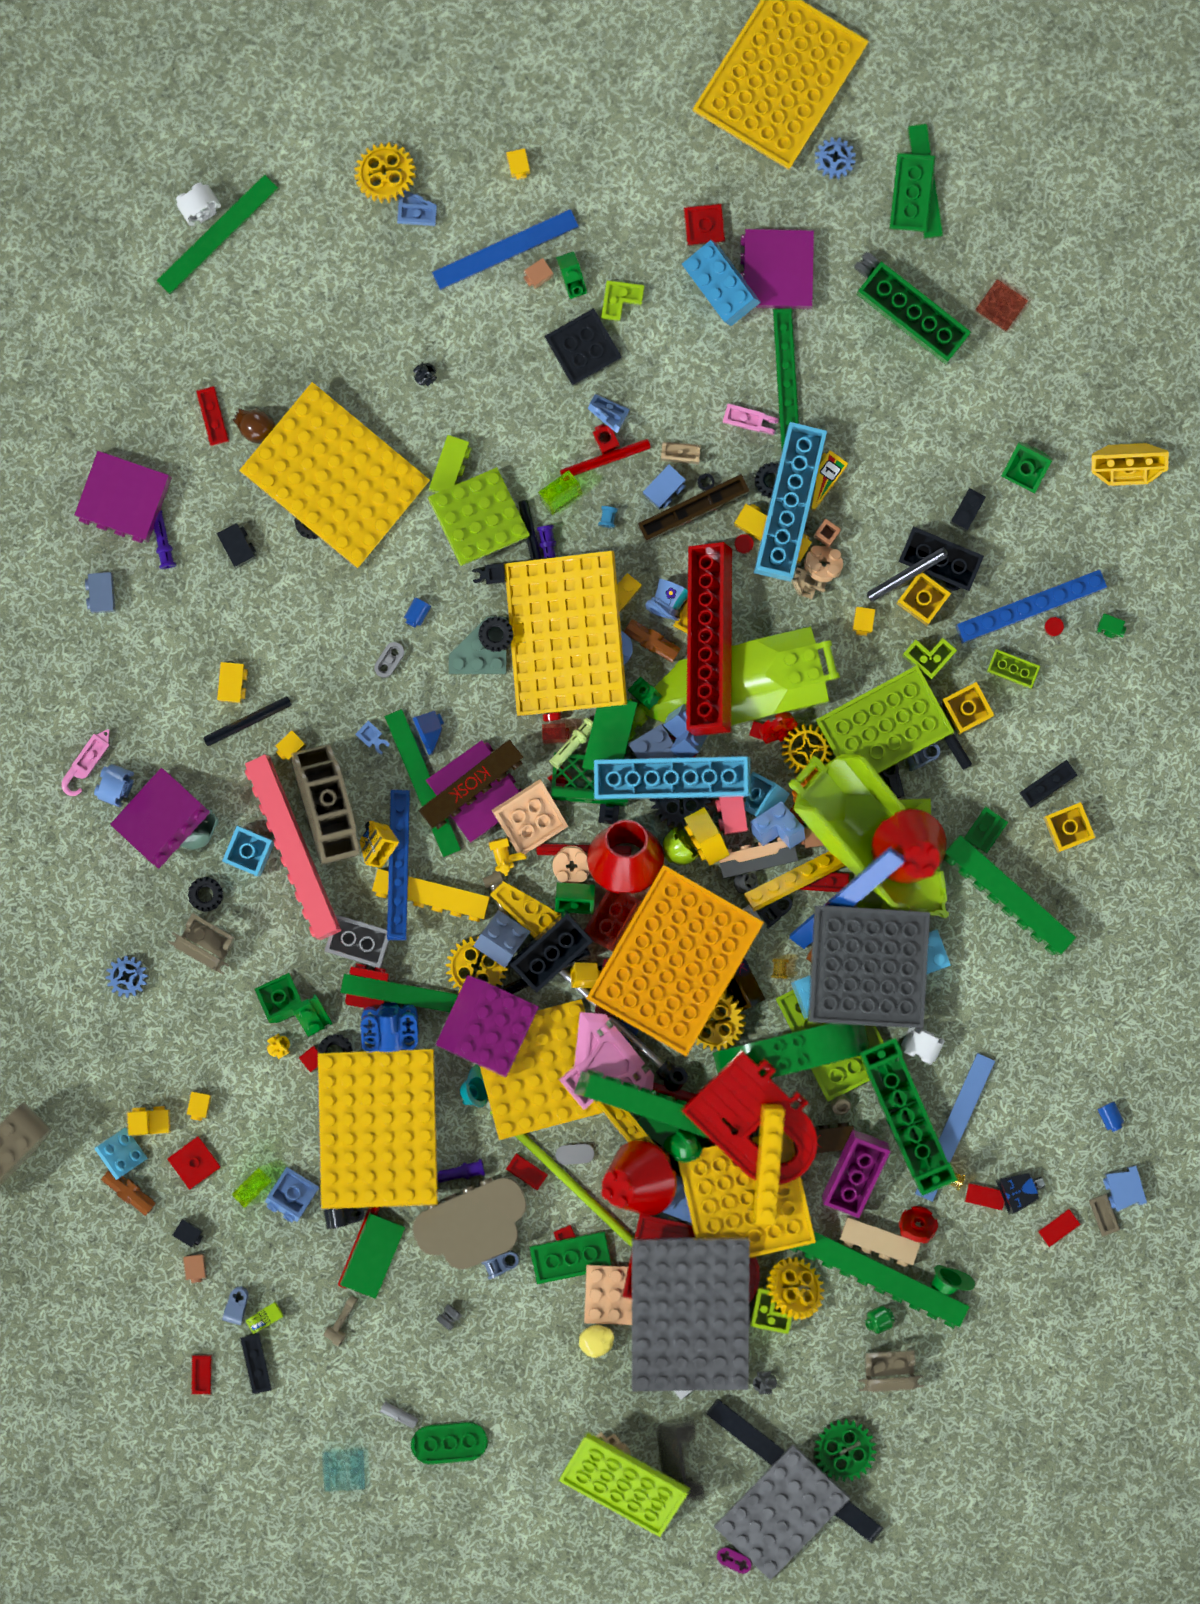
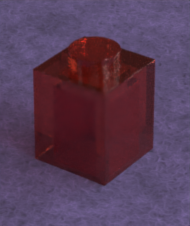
M565 723L542 724L543 745L565 744L566 739H570L569 728H565Z

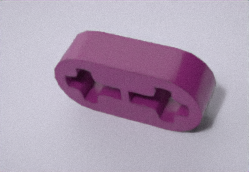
M722 1547L717 1552V1560L720 1564L741 1574H746L750 1571L751 1561L743 1554L728 1547ZM728 1551V1555L734 1558L733 1561L729 1559L722 1561L721 1552L725 1553ZM744 1559L748 1567L740 1570V1566L735 1563V1560L742 1562Z

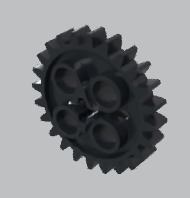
M684 798V814H681L679 799H650V802H655L651 809H658L655 816L662 815L661 822L667 819V826L674 822V827L681 823L682 828H685V817L704 807L706 811H709L705 804L711 803L707 798ZM688 801L696 803L697 807L694 811L686 809ZM675 803L678 807L677 811L674 813L668 812L667 804Z

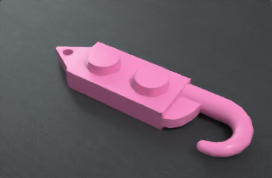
M109 729L92 735L63 777L61 786L67 795L76 796L82 792V788H79L77 791H71L68 784L74 776L84 779L90 775L110 746Z

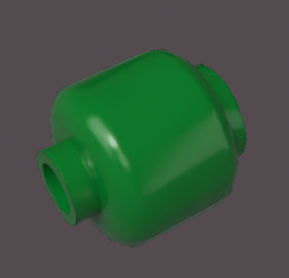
M879 1306L867 1312L865 1325L869 1331L872 1330L875 1334H880L893 1327L895 1318L890 1308Z

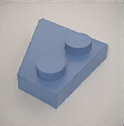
M405 190L403 191L405 197L399 194L397 224L436 225L437 205Z
M596 394L588 406L589 411L616 433L619 432L630 410Z

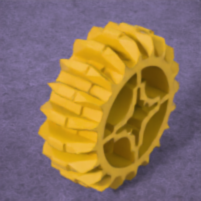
M802 724V731H799V728L796 726L794 728L796 734L789 731L788 734L792 738H784L788 745L782 744V748L787 749V751L781 754L782 756L788 755L784 763L791 761L789 769H792L793 766L797 767L794 773L797 774L799 769L803 771L806 765L798 763L793 755H802L808 765L813 753L823 751L822 758L820 759L821 762L825 761L828 763L831 761L826 756H832L833 752L827 751L831 747L826 744L827 740L823 738V733L821 735L818 733L820 727L812 731V724L809 725V730H806L805 724ZM808 734L818 738L822 745L811 744ZM802 735V746L791 750L793 741ZM806 742L808 747L813 749L812 752L810 751L809 759L806 752L801 751L802 748H805Z

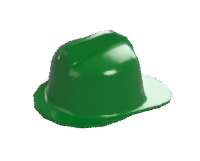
M677 1131L676 1134L671 1135L664 1142L665 1149L673 1158L680 1162L694 1161L702 1153L701 1144L697 1141L695 1135L689 1131Z
M942 1265L934 1267L935 1276L931 1283L933 1289L945 1295H951L957 1290L970 1291L975 1288V1281L970 1275Z

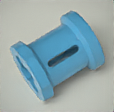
M602 506L601 521L598 522V525L606 528H615L614 519L618 509Z

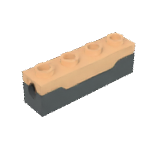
M779 837L777 842H769L764 846L758 842L759 846L751 848V844L739 847L740 851L736 852L728 849L730 855L719 861L722 877L725 879L796 862L798 857L795 846L789 849Z

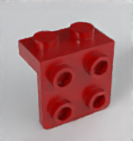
M355 964V967H350V975L387 982L389 980L390 974L385 973L386 969L375 967L374 971L367 970V966ZM346 994L345 998L346 1005L360 1008L374 1007L378 1009L384 1003L383 1000Z

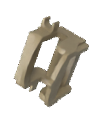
M192 913L186 923V929L182 936L172 933L176 936V940L174 942L168 940V943L212 970L225 974L221 971V966L226 965L229 967L224 962V959L233 946L235 937ZM188 938L189 940H191V941H193L194 943L200 945L201 947L205 948L206 950L210 951L211 953L217 955L219 958H217V957H215L214 955L208 953L207 951L203 950L202 948L196 946L195 944L191 943L190 941H188V940H186V939Z
M907 1349V1351L877 1353L866 1351L864 1357L866 1379L858 1380V1382H864L865 1386L862 1389H858L859 1391L882 1392L913 1390L924 1387L923 1384H918V1379L924 1378V1376L914 1375V1350ZM909 1374V1377L884 1379L871 1378V1376Z

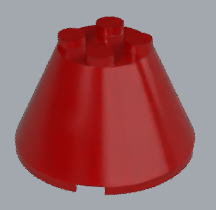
M918 809L901 810L895 812V815L884 820L878 826L872 839L871 855L874 862L891 847L904 857L905 860L887 878L903 884L919 882L933 876L942 863L947 848L946 834L942 825L931 814Z
M633 1140L627 1142L618 1149L603 1178L602 1197L615 1207L640 1215L652 1216L661 1213L670 1206L676 1193L675 1171L672 1172L668 1162L670 1159L660 1147L650 1141Z

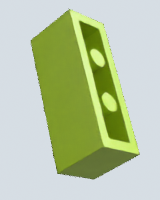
M447 435L429 491L438 493L458 484V477H462L465 471L464 460L465 458L469 459L472 450L469 447L470 443L468 441Z

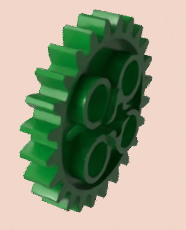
M837 1419V1425L835 1426L830 1422L831 1428L823 1427L825 1434L818 1433L821 1440H815L819 1447H815L814 1451L819 1452V1454L815 1455L814 1458L821 1460L817 1465H824L822 1471L826 1472L828 1470L829 1477L834 1474L835 1481L842 1477L843 1482H845L846 1477H849L851 1482H853V1476L855 1475L861 1479L860 1472L867 1474L865 1468H872L869 1461L876 1460L871 1456V1454L877 1453L876 1450L871 1449V1447L876 1445L875 1442H870L873 1435H866L869 1431L868 1428L863 1431L861 1430L862 1423L856 1427L855 1420L848 1424V1420L845 1419L844 1424H841L839 1419ZM851 1432L854 1434L852 1442L844 1441L846 1433ZM834 1441L837 1443L835 1451L827 1450L829 1442ZM858 1441L861 1443L860 1445L849 1449L848 1455L842 1453L834 1459H830V1456L842 1451V1446L849 1448ZM862 1450L864 1453L863 1457L859 1460L854 1459V1451ZM838 1459L846 1460L844 1468L839 1469L836 1467Z

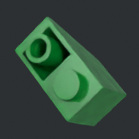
M574 251L556 257L569 299L587 294L580 265Z

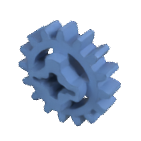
M831 137L829 143L824 140V146H818L820 152H815V156L819 157L815 160V164H820L817 170H823V176L828 173L830 174L829 179H832L833 175L840 179V174L846 177V170L850 172L853 170L850 165H855L856 161L852 158L856 156V153H851L853 146L847 147V140L841 143L840 137L837 141H834V138ZM834 147V149H832L831 151L825 152V150H827L828 148ZM841 148L846 152L847 155H843ZM834 154L838 155L836 162H833L832 157ZM823 160L829 164L830 168L825 166ZM840 165H844V166H845V167H843V168L840 169V170H836V168L839 167Z
M128 956L124 957V961L117 958L118 963L111 962L113 968L107 969L110 976H106V979L111 981L107 986L114 987L112 989L113 993L119 991L118 996L120 997L123 993H125L126 998H129L130 993L137 996L136 990L142 992L141 985H147L143 981L144 978L148 977V975L143 974L146 967H140L141 961L135 963V957H132L130 961ZM125 964H131L136 969L130 970ZM119 969V975L114 979L115 972ZM124 972L133 974L129 977V982L127 980H120L125 976ZM137 976H140L139 982H138V984L135 986V983H134L135 978H136ZM125 984L129 990L121 989L117 985Z

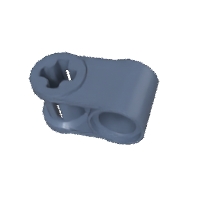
M935 743L929 746L937 750V755L934 757H929L926 754L927 748L914 754L913 757L916 764L912 756L906 758L910 766L909 771L911 772L936 760L940 755L939 746Z
M507 1251L482 1262V1265H485L488 1272V1280L515 1268L519 1264L520 1258L515 1251ZM507 1255L515 1257L516 1262L514 1265L506 1263L505 1258Z
M236 1287L230 1293L222 1321L242 1325L249 1296L248 1291L244 1287ZM239 1291L241 1292V1296L244 1297L241 1298L240 1301H238L237 1297L234 1296V1294H237Z

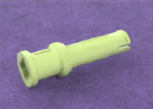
M585 718L583 724L577 730L574 729L573 736L549 760L556 769H559L580 744L587 742L593 725L590 719Z

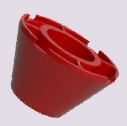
M621 820L595 836L588 849L587 864L590 874L601 887L618 894L619 892H631V894L649 888L653 884L664 865V853L660 842L650 831L637 822ZM619 843H632L638 846L641 851L633 856H620L614 853L611 848Z

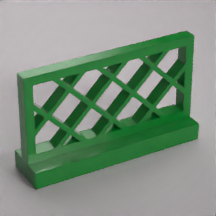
M571 754L566 759L570 765L563 770L559 767L558 771L560 773L557 775V769L553 766L550 792L553 800L627 806L628 799H595L594 786L592 785L594 780L590 782L584 776V773L589 769L581 772L575 765L579 760H584L585 755ZM570 767H573L579 773L572 780L564 773ZM560 775H563L569 782L564 787L555 786L556 779ZM579 777H582L588 784L583 789L577 788L573 783Z

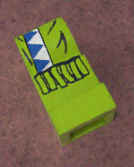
M275 1301L245 1320V1322L254 1334L284 1317V1314Z

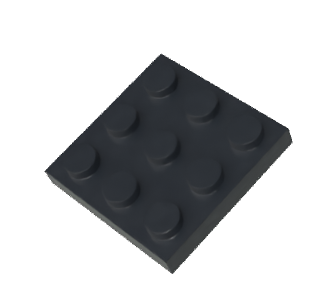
M594 308L544 336L572 387L622 359L621 354Z

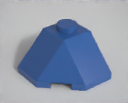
M435 711L413 718L429 756L434 753L443 730L441 725L444 724L440 713L436 715Z

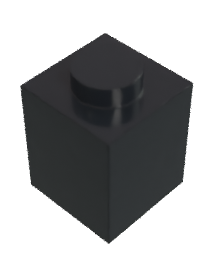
M186 1219L181 1220L172 1235L191 1248L194 1245L198 1246L204 1237L201 1235L203 1230Z

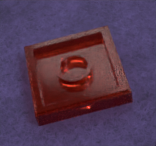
M997 279L975 311L1007 332L1028 300Z

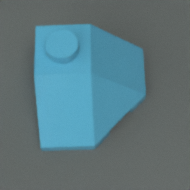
M752 772L751 797H746V803H744L745 811L758 817L779 802L785 803L790 793L778 784Z

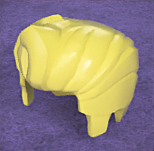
M592 1325L580 1334L579 1347L589 1357H600L611 1350L614 1333L611 1329L602 1325Z

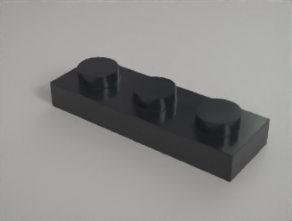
M1065 760L1019 792L1028 807L1032 808L1075 778L1077 774L1069 762Z
M260 1333L240 1337L252 1394L271 1391L272 1387Z

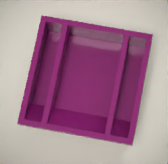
M467 975L435 1045L505 1078L538 1010V1006L487 982Z

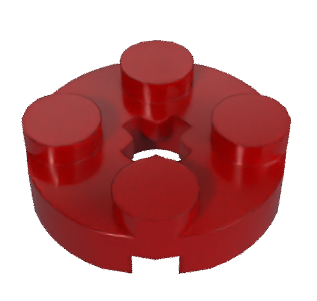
M790 712L775 715V720L772 722L767 720L760 727L759 733L765 744L777 740L782 742L785 737L789 738L788 732L798 725Z
M913 1206L907 1211L904 1210L900 1217V1234L904 1238L915 1242L928 1243L937 1232L938 1221L934 1219L933 1213L930 1210L921 1206ZM917 1222H920V1225H921L922 1227H919V1226H917V1225H915V1224H916Z

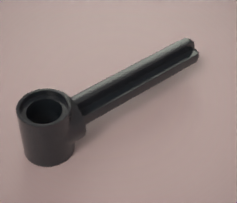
M953 733L945 737V742L961 768L965 770L970 767L972 762L955 734Z

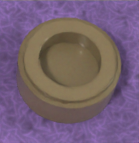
M841 1095L832 1100L831 1108L835 1114L843 1115L850 1110L851 1103L846 1096Z

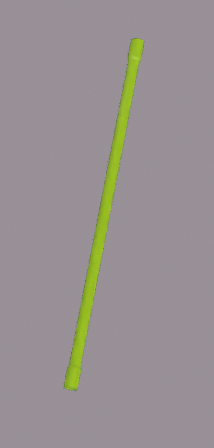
M526 1133L515 1136L632 1248L634 1236Z

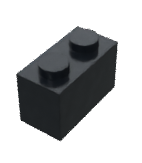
M969 488L949 524L966 533L986 496Z
M235 523L216 533L235 569L256 559L254 554L257 551L252 542L248 544L245 538L248 534L243 525L239 527Z

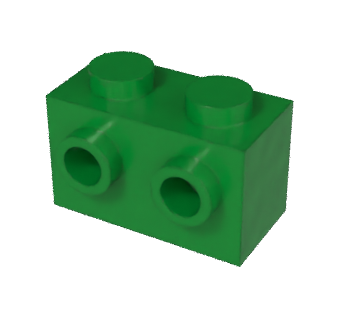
M557 882L555 912L567 910L568 913L593 914L595 885Z

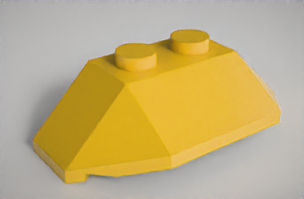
M1148 443L1107 445L1092 453L1091 472L1109 486L1149 484L1160 474L1168 470L1169 452Z

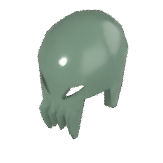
M209 809L210 813L180 845L181 847L196 850L210 842L215 827L219 824V820L213 814L212 809Z

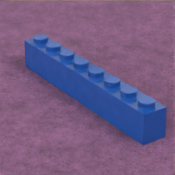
M1097 570L961 622L955 627L962 644L1105 590L1107 585L1101 570Z

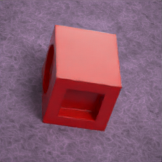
M604 423L594 428L595 431L592 432V435L602 455L619 448V442L609 426ZM604 433L609 434L611 437L610 441L606 443L600 440V436Z

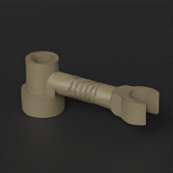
M500 871L492 872L493 874L482 878L486 888H491L493 891L504 880ZM496 901L499 910L511 918L510 914Z
M351 1295L333 1327L328 1326L323 1334L337 1347L342 1344L346 1337V1333L340 1330L342 1324H344L345 1319L358 1301L356 1297Z

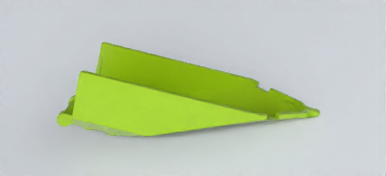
M810 626L732 646L731 727L775 717V715L783 712L792 713L828 704L829 699L825 682L840 678L839 672L836 671L831 640L816 643ZM819 649L824 650L829 671L828 675L823 674L818 653ZM687 659L678 661L673 669L654 687L662 695L658 703L650 710L640 703L636 709L637 713L664 723L668 715L683 704L687 706Z
M841 754L825 765L818 757L813 756L804 770L789 782V786L797 792L793 809L823 845L855 875H859L873 862L871 844L878 826L884 820L895 815V812L905 810L906 808L863 756ZM817 768L818 772L802 787L801 783ZM940 866L933 876L919 882L903 884L885 878L873 889L875 893L892 907L917 912H930V915L942 918L949 916L945 906L947 893L944 871L940 870Z

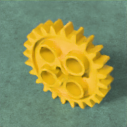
M380 142L379 148L373 144L372 151L366 148L368 154H360L363 160H357L356 162L360 167L354 168L358 173L354 177L358 180L356 184L358 187H361V193H365L366 198L372 196L373 202L379 198L380 203H383L384 199H387L388 203H390L391 198L398 201L397 195L399 194L405 197L403 191L410 192L408 185H414L411 178H416L415 173H413L416 167L412 165L414 160L410 158V153H405L404 147L399 149L398 144H395L392 148L390 142L387 143L386 147ZM391 160H398L395 165H389ZM374 162L379 163V165L376 168L370 167L371 164ZM395 177L400 178V180L397 183L391 182L392 179ZM375 181H381V183L378 186H373V183Z
M472 937L469 938V943L462 939V946L456 943L455 945L458 950H450L453 957L447 956V959L451 963L445 964L446 967L450 968L446 975H452L448 982L454 981L455 984L452 988L459 987V992L465 982V979L459 976V970L466 968L470 973L469 976H472L474 968L471 965L476 964L480 953L474 947L476 941H473ZM468 950L475 952L476 958L474 960L466 959L465 953ZM483 953L479 964L482 970L477 971L475 978L479 975H485L488 978L487 983L493 986L496 984L502 986L500 978L506 979L502 972L508 969L495 961L493 966H485L483 959L487 955Z
M726 991L724 992L704 1026L710 1029L711 1034H707L702 1030L696 1045L703 1043V1049L710 1046V1051H713L715 1047H717L718 1051H721L722 1046L728 1049L729 1044L734 1046L735 1040L739 1041L741 1038L739 1034L744 1032V1029L741 1027L746 1025V1022L741 1020L746 1015L740 1014L743 1007L737 1008L739 1001L733 1002V995L727 998ZM718 1007H724L726 1013H721ZM722 1025L728 1026L730 1031H724Z
M788 1257L773 1266L774 1269L769 1271L772 1276L767 1278L771 1284L766 1287L771 1289V1292L768 1293V1295L773 1296L771 1303H777L775 1309L781 1308V1314L787 1313V1318L793 1316L794 1320L799 1318L803 1320L819 1311L818 1307L822 1306L820 1301L824 1299L820 1293L825 1290L820 1288L823 1282L818 1281L821 1275L814 1274L816 1268L810 1269V1262L804 1265V1259L798 1261L797 1257L793 1259Z

